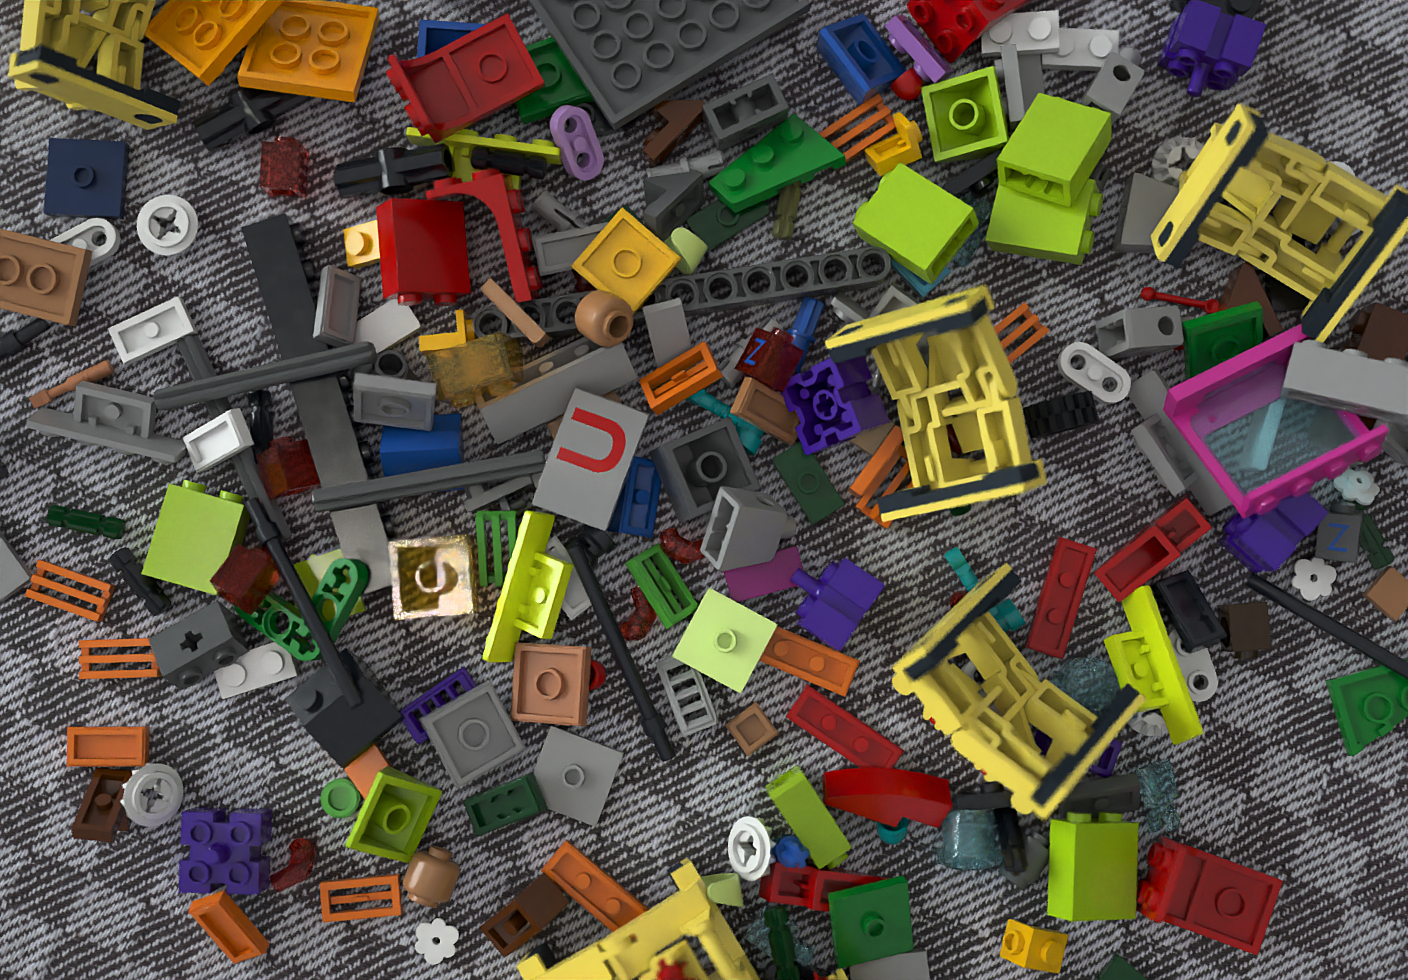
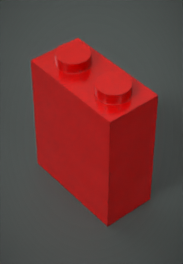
M390 198L376 207L383 299H398V305L402 306L418 305L422 303L421 300H433L434 306H451L457 304V299L471 293L463 202Z

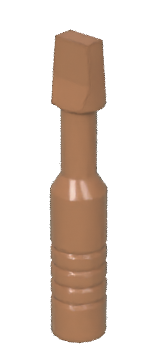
M107 359L68 377L64 383L52 389H44L36 393L29 400L34 408L52 402L53 398L68 391L75 392L76 385L81 381L94 383L114 374V367Z

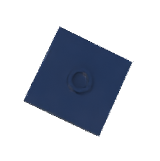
M49 138L43 213L47 216L124 220L129 144L125 141Z

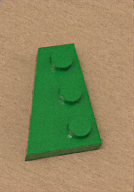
M793 113L711 179L708 184L710 191L736 213L778 195L780 188L797 181L803 184L815 179L814 174L831 166L833 170L845 166L846 159L844 154Z
M1383 665L1325 680L1348 756H1355L1364 750V746L1379 736L1383 737L1394 729L1393 726L1408 717V680Z

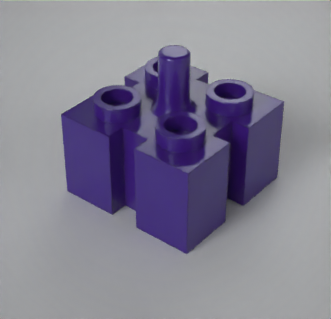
M1190 0L1183 9L1182 14H1179L1173 21L1157 65L1167 68L1166 71L1169 74L1180 78H1186L1191 73L1192 76L1186 91L1189 96L1200 97L1204 86L1218 91L1229 90L1238 81L1239 76L1242 77L1252 67L1266 24L1239 14L1233 17L1222 13V8L1200 0Z
M864 355L834 364L831 358L810 367L811 370L798 373L778 383L788 412L796 411L801 424L796 426L795 430L806 456L834 448L856 438L858 435L890 423L879 393L872 395L866 382L873 379Z
M1238 486L1240 490L1243 492V494L1246 495L1247 493L1240 486ZM1308 492L1299 497L1290 495L1280 500L1274 509L1263 515H1259L1256 512L1243 519L1239 513H1236L1222 527L1225 534L1218 542L1251 573L1262 572L1263 569L1266 572L1276 571L1295 551L1296 545L1304 536H1308L1329 512Z
M846 558L839 560L838 563L833 560L829 562L818 579L798 568L790 580L809 594H807L795 612L800 616L796 624L832 649L841 651L885 584Z
M194 807L183 811L181 816L180 844H190V856L179 862L178 893H212L223 887V884H227V894L258 895L268 889L270 886L271 856H261V845L271 841L273 809L241 808L229 813V818H226V808Z

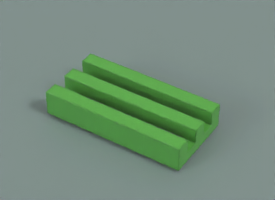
M477 511L475 518L480 586H488V583H495V586H503L507 572H503L500 521H507L510 561L518 537L516 511ZM486 521L492 522L494 572H489Z
M659 543L625 563L666 629L697 610L699 605ZM649 557H652V558H653L654 562L656 563V565H657L658 568L660 569L661 573L663 574L662 577H661V575L659 574V572L657 571V569L655 568L654 564L652 563V561L650 560ZM671 588H672L673 592L675 593V595L677 596V598L679 599V601H680V603L682 604V606L684 607L683 610L681 609L680 605L678 604V602H677L676 599L674 598L673 594L671 593V591H670Z

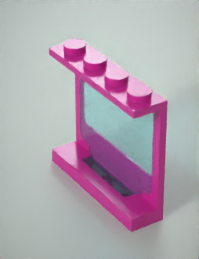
M1302 324L1167 391L1163 411L1243 519L1256 512L1259 515H1263L1271 511L1279 504L1280 500L1290 495L1293 497L1303 495L1313 487L1315 482L1325 477L1328 480L1338 477L1347 470L1349 465L1358 460H1361L1363 463L1370 461L1382 451L1383 441L1389 431L1385 424L1369 431L1359 417L1353 413L1280 397L1294 343H1303L1304 340H1310L1311 338L1302 333Z

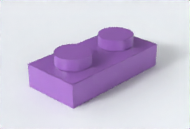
M895 15L885 25L886 29L891 33L888 37L889 41L902 54L906 51L916 61L913 65L914 69L925 81L930 82L932 80L934 83L945 81L955 72L905 15Z

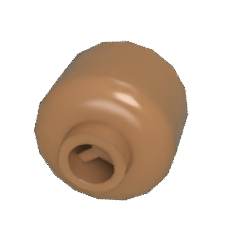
M597 290L584 296L578 304L575 312V324L578 331L587 339L600 346L612 347L623 342L629 335L633 326L634 315L630 305L625 300L610 292Z
M431 845L429 851H417L413 854L403 879V887L409 892L408 898L427 907L437 908L439 903H446L451 899L461 872L460 866L451 860L453 852Z

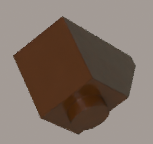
M543 872L479 928L505 958L539 933L570 902L563 895L559 886L551 881Z

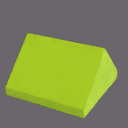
M987 67L921 88L932 151L936 163L984 159L1001 147H1004L1009 141L996 67Z
M390 766L381 769L377 773L345 846L352 850L410 863L443 791Z

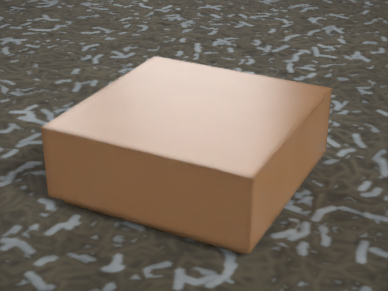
M1386 566L1362 596L1391 621H1397L1408 608V580L1394 567Z
M756 701L725 724L747 756H750L779 734Z

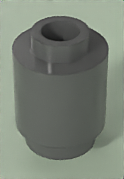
M1033 829L1028 835L1021 831L1025 847L1024 854H1026L1028 861L1027 871L1021 872L1019 876H1012L1011 872L1005 870L1004 863L998 870L1001 875L1022 890H1025L1029 883L1032 885L1035 883L1049 862L1048 848L1050 847V841Z

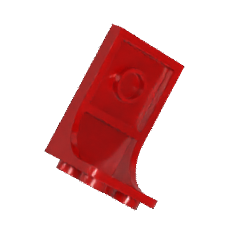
M909 0L907 10L943 57L952 63L958 60L991 27L1034 0Z
M508 13L425 56L412 60H399L395 54L387 57L392 68L387 70L386 74L404 102L410 101V104L404 106L410 120L422 137L429 134L435 144L545 86Z
M491 168L472 173L473 180L463 182L462 178L456 177L434 181V189L425 191L428 200H441L468 194L480 199L490 208L498 224L516 303L539 297L538 290L543 288L542 277H540L538 265L532 266L529 251L534 250L532 234L529 227L523 228L520 213L525 212V204L521 190L514 189L511 176L500 174L499 169Z
M1160 835L1158 843L1154 842L1148 851L1146 862L1150 866L1145 880L1141 879L1137 884L1136 910L1159 924L1164 921L1258 956L1283 880Z

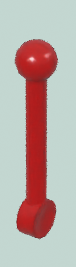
M1150 286L1144 287L1140 293L1141 298L1145 301L1157 299L1201 308L1208 315L1216 313L1220 307L1216 299L1200 301L1156 292Z

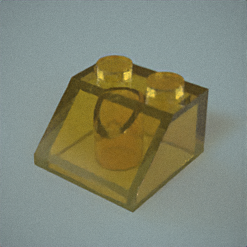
M502 332L484 336L426 356L433 383H436L438 400L449 405L453 404L454 408L472 405L477 402L476 396L490 392V396L509 393L514 390L513 384L523 381L521 342Z
M464 534L388 541L394 620L480 614L474 536Z

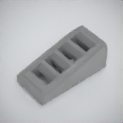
M669 657L655 663L683 737L719 723L700 671L690 667L691 670L669 678L668 670L685 663L674 657ZM694 677L696 685L675 693L673 685ZM698 692L700 693L701 700L680 707L678 700ZM704 707L706 708L707 715L686 722L684 715Z

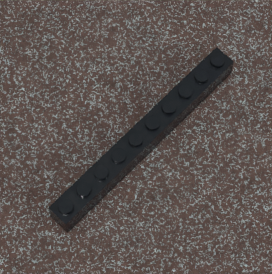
M284 213L241 227L282 361L338 348L313 338L318 300L313 282L318 280V275L312 259L305 258L302 245L307 244V240L300 222L294 223ZM347 370L289 382L321 487L325 488L377 479L374 478L370 466L371 463L375 462L373 450L368 440H362L358 428L364 426V423L354 421V404L351 405L347 392L352 389V384ZM382 501L329 511L343 558H356L362 561L367 568L368 580L360 597H366L407 583L404 574L410 572L408 562L403 551L397 552L393 537L398 536L397 527L393 516L385 514Z

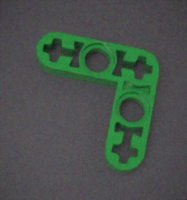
M339 558L333 561L312 597V601L334 643L368 580L366 566L356 558ZM344 569H350L348 574L352 578L351 583H345L347 577L343 574ZM245 585L236 592L234 608L243 620L299 660L316 661L323 659L314 638L312 643L316 646L315 650H309L311 644L303 638L312 635L299 609L263 585ZM333 588H339L338 592H334ZM251 596H256L254 600L255 603L261 606L262 608H268L267 611L263 609H252L254 603L250 600ZM327 599H331L336 605L335 617L330 621L324 617L322 612L323 604ZM281 612H284L289 619V627L285 633H280L276 627V619ZM298 634L303 636L302 638H296Z

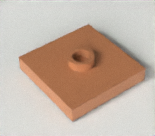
M515 642L511 721L587 726L592 647Z

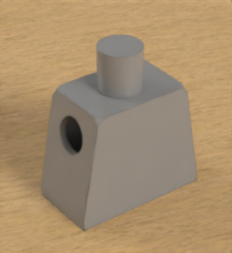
M1129 47L1122 48L1119 54L1111 53L1078 104L1095 107L1111 113L1112 126L1145 74L1143 69L1138 67L1142 61L1140 53Z
M1134 172L1125 181L1112 251L1155 253L1150 236L1179 194V188Z
M1177 306L1123 309L1095 322L1099 352L1109 359L1163 353L1183 345L1182 322L1194 319V317H1181L1180 309Z
M720 486L700 552L718 571H727L770 562L775 557L780 539L794 537L796 521L792 516L787 515V511L771 496L765 493Z

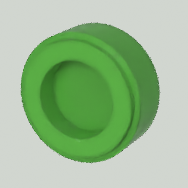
M337 778L330 781L321 793V805L324 811L335 818L350 816L358 810L362 802V795L349 778Z

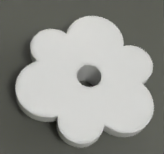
M1347 469L1333 481L1334 487L1342 492V497L1345 500H1356L1362 505H1370L1374 500V496L1380 491L1378 485L1373 483V476L1363 470L1354 471Z
M1315 557L1311 560L1300 559L1295 562L1293 569L1296 575L1292 578L1291 584L1294 588L1300 589L1303 599L1313 601L1319 595L1327 596L1331 593L1332 587L1330 584L1335 581L1337 576L1336 570L1332 566L1325 565L1323 559ZM1311 575L1314 576V580H1313V581H1311V579H1310Z
M442 918L434 919L432 924L430 922H422L416 928V937L419 940L415 944V950L419 954H424L425 960L429 964H439L444 957L450 958L455 954L456 948L453 944L457 942L459 932L452 925L446 926V922ZM434 937H438L440 942L436 943Z

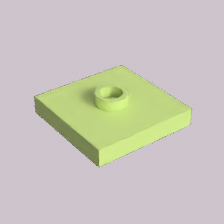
M708 588L672 657L741 694L778 624Z

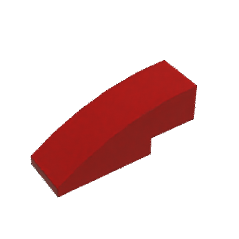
M1186 494L1116 551L1094 571V574L1114 598L1121 602L1134 592L1135 589L1142 586L1181 556L1183 550L1211 530L1212 523Z
M852 768L827 771L822 776L824 804L892 827H896L901 818L905 817L939 828L952 808L949 781L925 773L888 768Z
M776 858V861L769 864L770 874L761 876L758 896L772 903L806 906L811 910L830 912L828 893L889 878L835 867L828 869L827 866L819 870L816 864L806 863L807 866L801 869L798 867L790 868L782 865Z

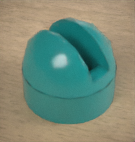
M902 817L896 827L877 822L876 830L880 840L890 845L901 843L908 832V819Z

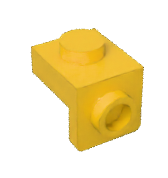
M901 112L893 114L898 133L864 149L867 162L880 177L889 171H893L899 162L907 165L922 158L918 144L923 141L920 129L914 120L909 121Z
M377 220L343 229L348 267L361 268L380 262Z
M464 309L455 310L457 332L419 336L420 352L426 358L431 357V362H449L454 360V355L471 353L470 342H476L477 335L473 329V319H468Z
M1009 919L1002 940L1000 957L1024 968L1060 973L1069 935L1058 930L1030 926L1018 920Z

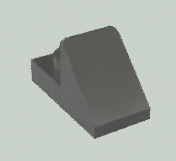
M698 171L648 177L643 180L647 206L643 212L644 224L662 242L668 239L676 228H679L705 203L703 173Z

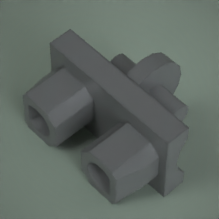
M531 475L502 480L503 484L490 489L488 483L464 487L468 500L464 501L468 512L475 514L477 511H482L497 503L500 504V507L491 511L517 512L527 507L523 496L509 502L508 498L534 487L535 484Z

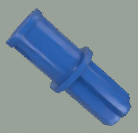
M810 297L803 299L792 329L787 330L789 338L780 362H778L777 366L793 374L801 373L810 344H815L816 341L813 336L824 309V303Z
M781 834L782 839L778 838V836L774 838L773 842L776 845L772 848V852L782 865L790 868L798 867L799 869L807 866L805 859L811 856L810 851L802 845L797 836Z

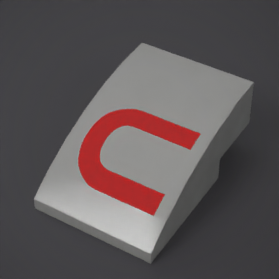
M576 387L553 442L532 504L606 531L611 523L622 489L625 486L650 414Z

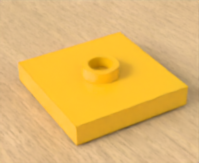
M622 207L571 267L597 290L610 292L625 300L630 305L634 315L682 259Z

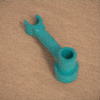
M705 389L685 399L701 406L718 417L720 416L721 419L731 417L746 454L750 456L756 454L762 444L760 438L764 431L731 414L730 410L732 407L716 399V397L707 393Z
M954 547L943 554L964 587L967 588V591L973 589L980 582L958 547ZM1010 598L988 610L1004 632L1010 629L1014 632L1026 624Z

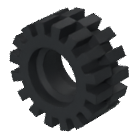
M1092 391L1069 394L1023 408L1030 439L1050 436L1099 422Z

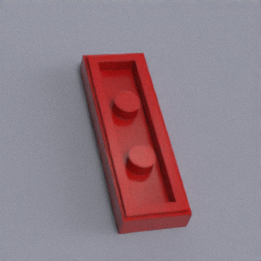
M1062 537L1057 538L1024 648L1063 660L1096 555V548Z
M809 685L805 686L785 716L860 768L893 769L904 752L896 744Z

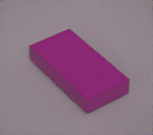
M794 546L776 551L775 557L770 562L723 572L730 598L735 602H740L798 586L790 579L798 568L803 570L798 548Z

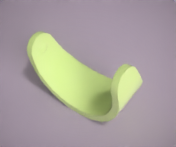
M683 227L676 228L672 235L663 242L681 257L682 260L675 269L684 276L694 273L708 249L707 245L699 237Z
M720 873L701 876L707 888V896L710 901L744 907L739 874Z

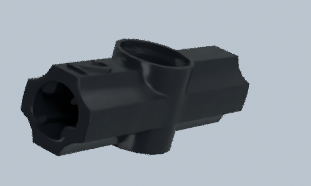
M245 87L230 96L227 104L198 118L192 123L207 150L212 153L244 135L252 136L265 131L277 122L278 117L312 100V98L304 95Z
M442 143L411 150L400 147L381 149L375 153V157L336 164V170L333 174L340 196L348 199L379 192L386 195L408 193L413 191L415 185L432 183L453 177L455 165L449 146Z

